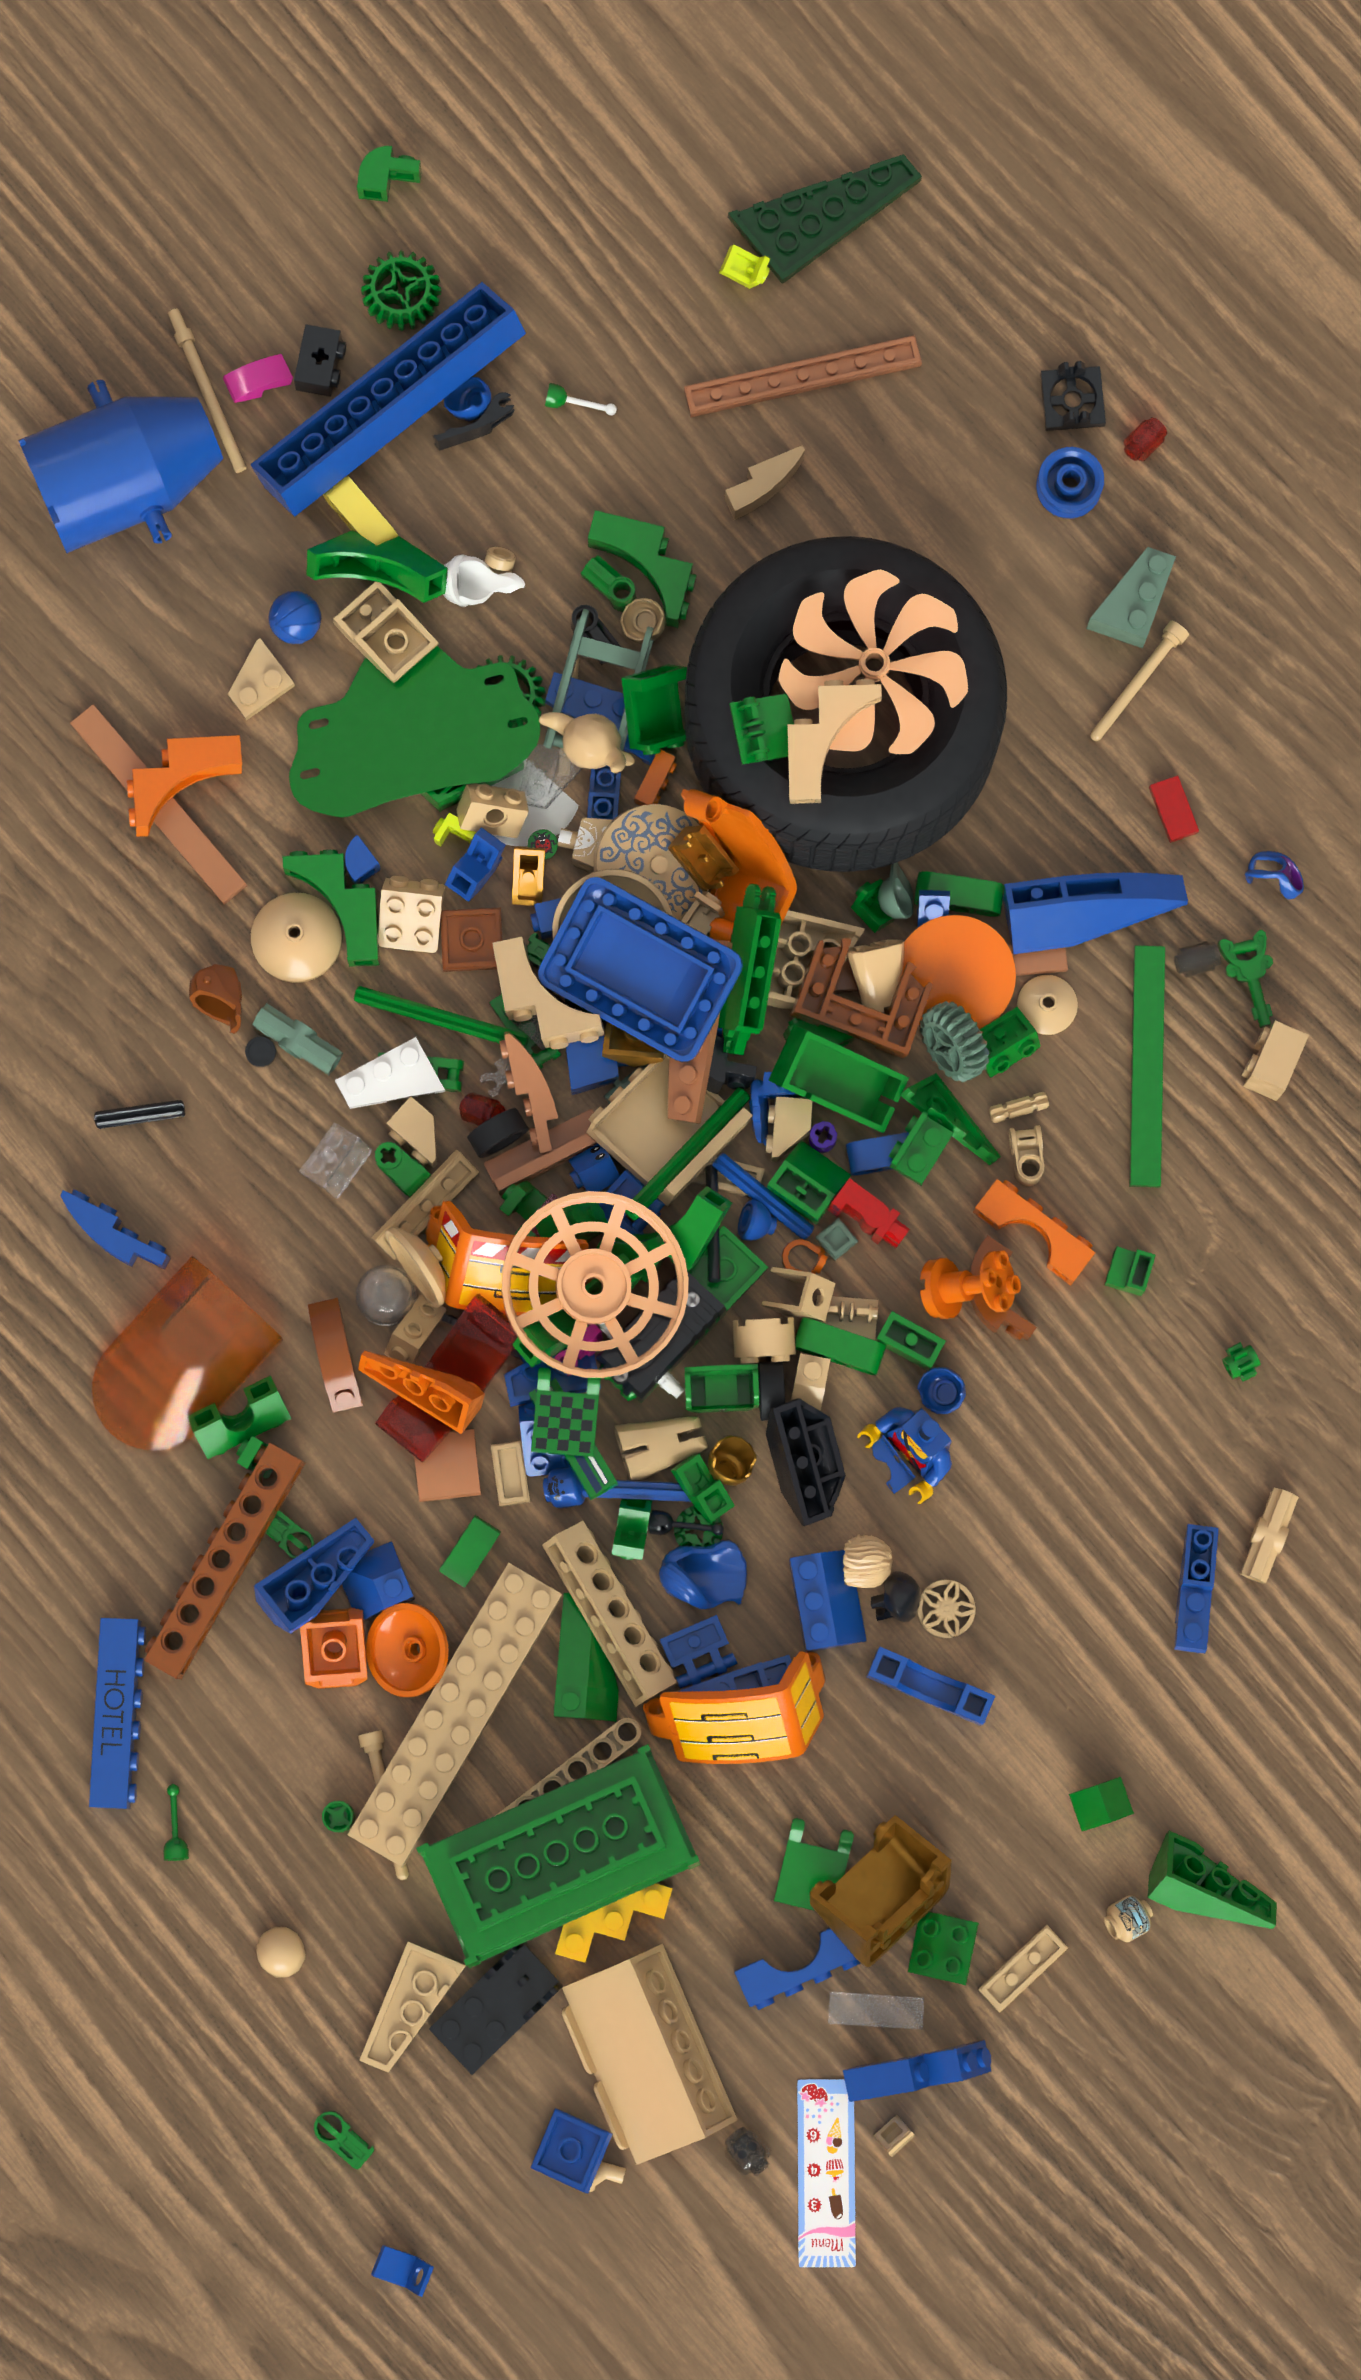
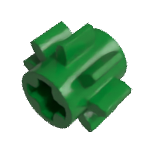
M1241 1342L1226 1350L1228 1356L1223 1358L1222 1362L1232 1379L1240 1376L1241 1381L1244 1382L1256 1376L1255 1368L1260 1366L1261 1363L1251 1345L1243 1348Z

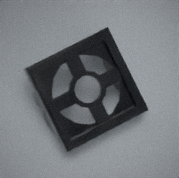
M1077 361L1074 366L1069 367V363L1064 362L1058 366L1057 370L1041 371L1040 378L1046 431L1105 427L1106 419L1100 366L1085 367V363ZM1075 378H1080L1087 382L1094 393L1083 394L1081 390L1076 388ZM1066 379L1067 389L1061 396H1051L1055 385L1061 380ZM1071 392L1078 394L1081 398L1080 405L1077 407L1067 406L1064 401L1065 395ZM1095 403L1090 413L1082 411L1079 415V410L1084 404ZM1053 406H1062L1068 413L1062 417L1053 409Z

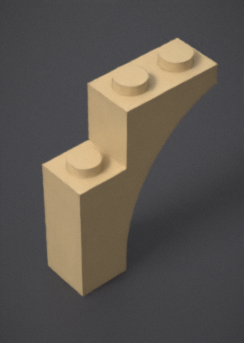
M872 679L856 680V685H843L841 680L825 681V686H818L819 724H813V719H796L794 724H788L790 804L821 803L822 771L832 742L852 717L865 708L881 702V684H875V680Z
M523 937L492 943L504 1008L509 1020L522 1022L531 1019L533 1015H537L541 1039L545 1048L562 1049L567 1047L568 1043L577 1041L591 1043L598 1040L600 1036H605L604 1025L600 1015L585 1013L568 1007L554 998L540 984L532 971L527 946Z

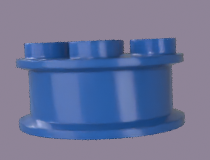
M1077 447L1058 449L1047 456L1040 467L1036 482L1039 501L1047 511L1055 516L1067 519L1081 517L1089 513L1098 503L1104 486V472L1100 462L1090 452ZM1073 478L1077 481L1078 485L1070 488L1065 486L1062 480Z

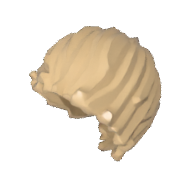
M857 1535V1537L847 1540L848 1543H845V1554L843 1555L845 1584L858 1588H874L881 1585L891 1574L893 1559L890 1547L884 1541L872 1535Z

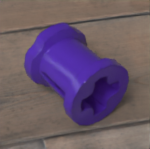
M826 1121L815 1124L811 1128L809 1136L810 1146L819 1153H826L832 1150L837 1140V1132L834 1125ZM823 1131L828 1132L827 1138L830 1140L819 1143V1136L816 1134L821 1135Z

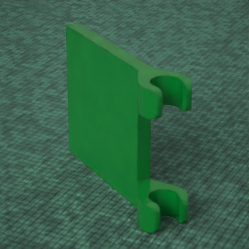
M794 1818L791 1824L774 1901L815 1911L810 1905L809 1894L812 1888L820 1881L824 1883L827 1880H831L835 1884L845 1875L854 1834L852 1831L842 1830L837 1851L803 1843L801 1839L805 1822L803 1819Z

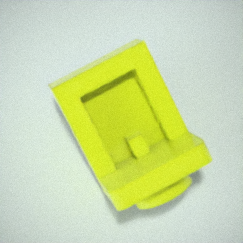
M733 244L728 249L719 273L750 289L763 284L770 270L767 267L770 258L765 255L759 258Z
M450 812L445 819L442 817L439 819L432 832L435 834V844L440 847L450 832L470 844L476 833L475 831L460 829L458 817Z

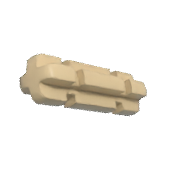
M1045 1092L1033 1094L1031 1098L1026 1096L1005 1102L1003 1106L1002 1104L991 1106L989 1109L991 1120L993 1123L1005 1121L1006 1117L1012 1119L1033 1113L1034 1109L1037 1111L1047 1109L1049 1106L1048 1097Z

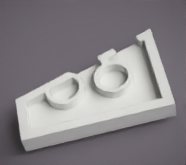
M416 1037L335 1080L350 1109L386 1103L387 1101L402 1098L408 1099L410 1096L414 1098L419 1095L445 1092Z

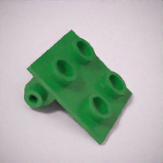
M787 694L756 699L755 697L744 698L743 701L729 703L742 765L788 757V724H794Z
M928 1912L918 1921L908 1972L966 1985L979 1923Z

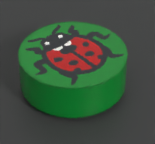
M537 830L528 839V847L545 848V861L551 859L557 852V838L549 830Z

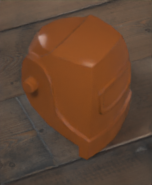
M214 964L194 974L189 985V997L192 1005L205 1015L229 1025L230 1033L235 1034L241 1027L242 1017L241 983L238 980L235 969Z

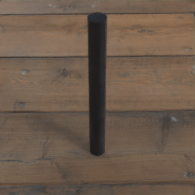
M713 1165L706 1166V1186L718 1193V1170ZM719 1227L707 1246L708 1281L710 1283L721 1281Z

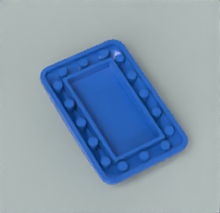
M591 877L581 886L539 967L538 978L542 985L593 1014L600 1015V1018L671 1058L681 1062H688L699 1053L741 974L743 961L734 950L605 879Z

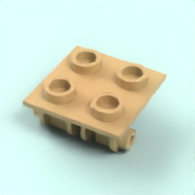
M817 1295L816 1305L820 1302L821 1295ZM832 1296L826 1321L819 1322L875 1340L878 1300Z

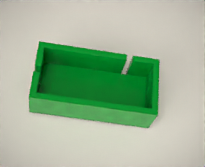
M793 1025L768 1081L884 1133L895 1108L879 1101L880 1096L882 1095L898 1103L901 1097L900 1094L903 1093L909 1077L799 1026Z

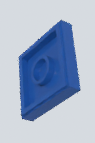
M555 2108L531 2168L579 2191L589 2193L613 2133Z

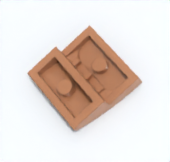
M474 1429L464 1430L462 1434L452 1431L413 1436L419 1502L481 1495Z

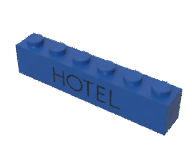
M100 1618L89 1807L130 1809L131 1803L136 1802L137 1784H132L133 1771H138L139 1753L134 1752V1740L140 1739L141 1722L136 1721V1708L142 1707L143 1692L142 1689H138V1677H143L144 1658H139L140 1645H145L146 1627H141L142 1621L138 1619Z

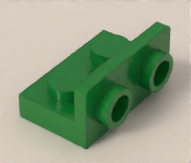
M1018 1007L979 1029L983 1032V1039L987 1041L986 1048L989 1050V1063L986 1065L985 1071L990 1078L998 1073L1005 1072L1011 1065L1022 1058L1031 1056L1041 1046L1035 1028Z
M924 1111L919 1118L913 1115L904 1130L909 1135L904 1143L897 1141L889 1154V1157L893 1159L890 1168L922 1186L953 1135L952 1131L930 1119L928 1113Z

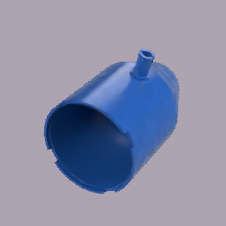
M96 380L100 392H97L94 382L90 383L87 387L96 409L18 440L66 553L142 522H146L154 543H163L159 531L162 532L165 541L169 540L172 534L162 514L173 510L223 460L220 447L198 397L125 396L113 401L104 380Z

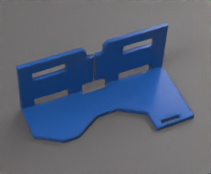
M884 1435L873 1444V1456L877 1460L885 1462L890 1468L891 1479L886 1484L888 1487V1484H890L893 1488H890L893 1494L915 1479V1475L899 1457ZM894 1455L898 1458L900 1463H898L897 1460L893 1457Z

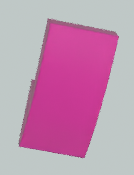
M282 354L254 361L223 377L234 403L260 398L264 390L291 385L293 379Z

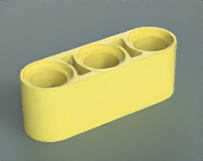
M349 476L344 477L323 494L330 507L351 531L354 530L376 546L398 537L393 527Z

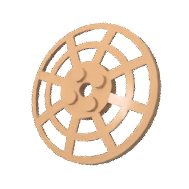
M587 1191L569 1194L553 1200L537 1210L522 1225L513 1238L505 1257L502 1270L501 1292L504 1309L511 1327L520 1341L534 1356L548 1366L566 1374L583 1378H606L622 1375L641 1367L667 1346L678 1330L685 1313L688 1299V1272L678 1241L669 1227L654 1212L641 1203L622 1195L609 1192ZM582 1203L614 1205L608 1223L582 1222L571 1226L563 1208ZM625 1210L635 1213L649 1223L661 1236L665 1244L648 1252L635 1236L620 1228ZM551 1214L559 1232L555 1233L543 1244L535 1259L517 1253L528 1233L542 1219ZM583 1232L604 1233L599 1249L581 1250L575 1234ZM616 1237L630 1245L639 1257L624 1264L617 1256L612 1254L611 1251ZM563 1240L570 1258L563 1264L561 1269L543 1263L549 1252ZM669 1255L672 1256L678 1280L675 1306L657 1301L659 1281L654 1263ZM513 1265L530 1271L528 1291L533 1310L516 1316L510 1292ZM644 1268L646 1269L649 1282L648 1298L631 1293L630 1276ZM539 1275L556 1281L557 1298L543 1305L540 1303L538 1294ZM590 1278L598 1279L602 1284L601 1293L597 1295L588 1293L585 1289V1282ZM626 1305L644 1310L636 1324L624 1333L616 1316ZM564 1309L569 1316L576 1320L571 1337L560 1331L547 1316ZM653 1313L671 1318L667 1329L660 1339L647 1352L638 1357L629 1341L644 1329ZM539 1321L551 1336L561 1343L568 1345L563 1362L552 1358L539 1349L527 1336L523 1328ZM605 1323L613 1338L601 1342L583 1341L588 1324ZM618 1347L626 1361L623 1365L606 1369L575 1367L579 1350L604 1351Z

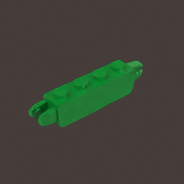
M753 883L749 884L746 888L743 906H737L731 938V943H733L732 950L740 955L743 961V968L721 1009L718 1028H723V1052L736 1055H744L747 1040H749L751 1033L759 1034L763 1030L782 921L780 914L774 912L777 894L776 890H774L775 888L767 886L761 891V887Z

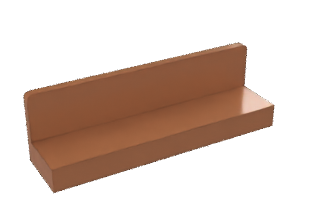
M589 1109L548 1130L552 1151L540 1153L538 1146L532 1147L530 1139L486 1161L484 1166L499 1195H503L512 1184L517 1186L525 1180L530 1181L568 1162L569 1159L597 1144L586 1133L591 1125L588 1119L594 1111Z

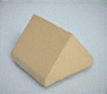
M898 2115L893 2117L873 2135L891 2157L915 2137Z

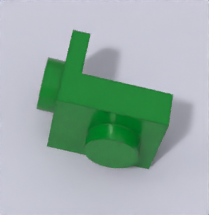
M881 878L872 884L869 882L863 884L856 891L857 898L851 906L854 912L874 933L895 920L881 910L877 898L878 891L883 882Z
M525 1180L517 1186L512 1184L501 1197L504 1202L499 1209L507 1216L517 1212L525 1220H528L537 1210L544 1207L549 1199L530 1182Z
M254 1436L250 1440L245 1439L236 1453L239 1456L236 1463L253 1471L257 1465L254 1462L257 1453L262 1446L267 1447L268 1444ZM274 1470L266 1471L263 1478L269 1479Z

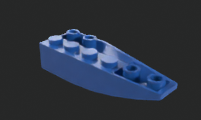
M1093 873L1004 884L1003 905L1013 954L1076 946L1188 904L1183 875L1158 873Z

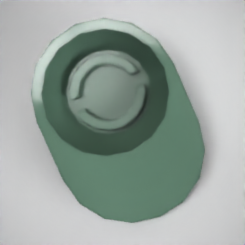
M896 862L891 865L890 877L882 882L877 898L881 910L887 916L894 919H907L913 914V890L904 872Z

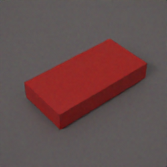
M1178 775L1149 786L1170 843L1199 832Z

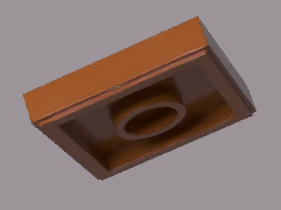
M501 907L441 910L443 972L497 969L492 943L502 941Z

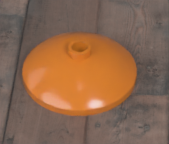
M414 1603L396 1604L382 1611L372 1623L366 1642L368 1666L377 1683L393 1695L416 1697L430 1691L442 1678L448 1662L449 1649L445 1630L438 1618L427 1608ZM418 1644L420 1646V1653L417 1651Z

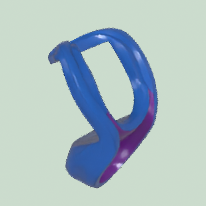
M1262 851L1256 853L1250 860L1248 871H1245L1244 874L1249 884L1252 883L1253 877L1278 878L1280 892L1288 900L1298 897L1304 890L1303 878L1298 867L1289 857L1279 852ZM1257 860H1270L1280 863L1282 869L1279 871L1255 869Z

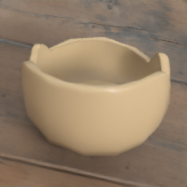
M649 598L634 599L625 606L620 623L626 637L639 644H643L648 626L654 628L651 640L654 641L662 635L665 630L666 617L659 603Z
M273 1927L264 1932L259 1938L256 1949L257 1957L261 1967L267 1973L276 1978L290 1977L300 1970L306 1953L298 1933L288 1927Z

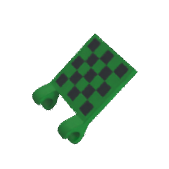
M539 1368L531 1452L594 1457L601 1378H588L587 1394L550 1391L551 1370L549 1368Z

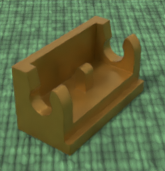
M704 825L684 827L667 847L702 891L723 887L725 884L721 879L726 876H733L739 871L736 864Z

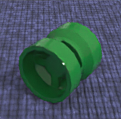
M333 1801L324 1808L322 1821L324 1826L330 1831L345 1832L353 1826L355 1813L348 1803Z

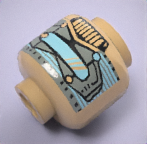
M1128 1895L1107 1908V1916L1104 1918V1923L1108 1932L1115 1940L1120 1939L1124 1942H1130L1147 1933L1151 1928L1150 1918L1153 1916V1912L1145 1900L1140 1901L1135 1896Z

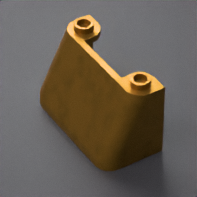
M896 1815L888 1822L883 1821L878 1825L873 1834L875 1837L874 1847L835 1884L831 1880H827L824 1883L820 1881L812 1888L809 1894L810 1905L853 1956L865 1967L875 1964L944 1897L950 1885L952 1860Z

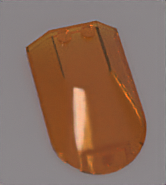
M191 1256L101 1356L92 1382V1397L95 1410L105 1428L126 1445L141 1450H161L176 1447L194 1436L187 1416L213 1403L216 1404L219 1410L279 1346L283 1338L216 1275Z

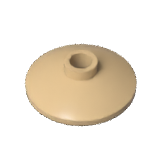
M1041 975L1029 980L1022 987L1018 995L1017 1007L1038 1034L1053 1035L1064 1031L1071 1025L1077 1013L1078 1002L1073 988L1065 980L1053 975ZM1051 998L1054 1006L1050 1008L1045 1007L1043 1000Z

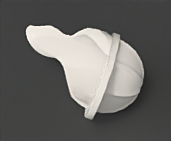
M463 554L456 555L444 565L448 568L446 592L443 595L447 600L461 607L483 603L494 592L511 593L517 589L524 588L526 585L524 580L515 573H494L483 560L477 557Z

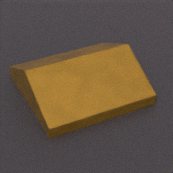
M606 1023L602 1057L632 1067L663 1062L664 1053L611 1023Z

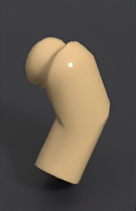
M601 2162L589 2192H593L595 2186L605 2179L622 2184L626 2168Z

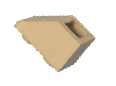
M410 1096L386 1123L390 1130L388 1136L399 1146H402L404 1143L413 1150L410 1155L422 1166L428 1163L434 1168L438 1164L435 1119L430 1112Z
M776 1097L775 1105H769L768 1123H774L773 1135H767L766 1153H772L771 1162H778L797 1146L801 1140L803 1141L810 1135L813 1101L803 1098Z

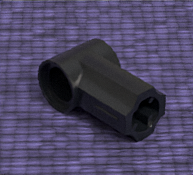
M580 605L576 607L571 617L573 633L577 623L576 620L581 617L583 609L590 610L589 618H591L593 623L585 628L583 637L620 646L599 619L597 611L592 606ZM598 660V662L601 664V666H602L603 664L607 663V662H603V661H599V660Z

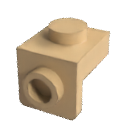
M697 891L694 895L695 902L681 921L710 936V923L715 918H723L725 915L720 906L722 902L709 892L704 896Z

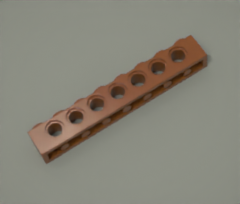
M269 1443L267 1447L262 1446L254 1460L257 1463L252 1474L247 1473L242 1479L238 1488L241 1490L240 1495L236 1501L231 1500L223 1513V1516L226 1518L220 1528L216 1527L212 1531L207 1541L210 1547L205 1555L200 1554L194 1562L192 1571L195 1573L189 1583L185 1581L176 1594V1598L179 1599L173 1610L168 1609L160 1622V1625L163 1626L158 1637L153 1636L145 1648L144 1652L147 1653L144 1661L175 1679L182 1680L306 1462L275 1444ZM268 1470H274L277 1474V1480L274 1485L266 1487L263 1483V1475ZM252 1497H259L261 1508L257 1513L251 1514L247 1509V1503ZM237 1524H243L246 1534L243 1539L235 1541L231 1534L232 1529ZM221 1551H227L230 1555V1562L224 1568H219L216 1564V1557ZM206 1578H211L214 1582V1590L209 1595H204L200 1590L201 1582ZM195 1605L199 1615L194 1622L189 1623L185 1619V1610L187 1607ZM175 1632L180 1633L183 1638L182 1646L177 1650H173L169 1645V1638Z

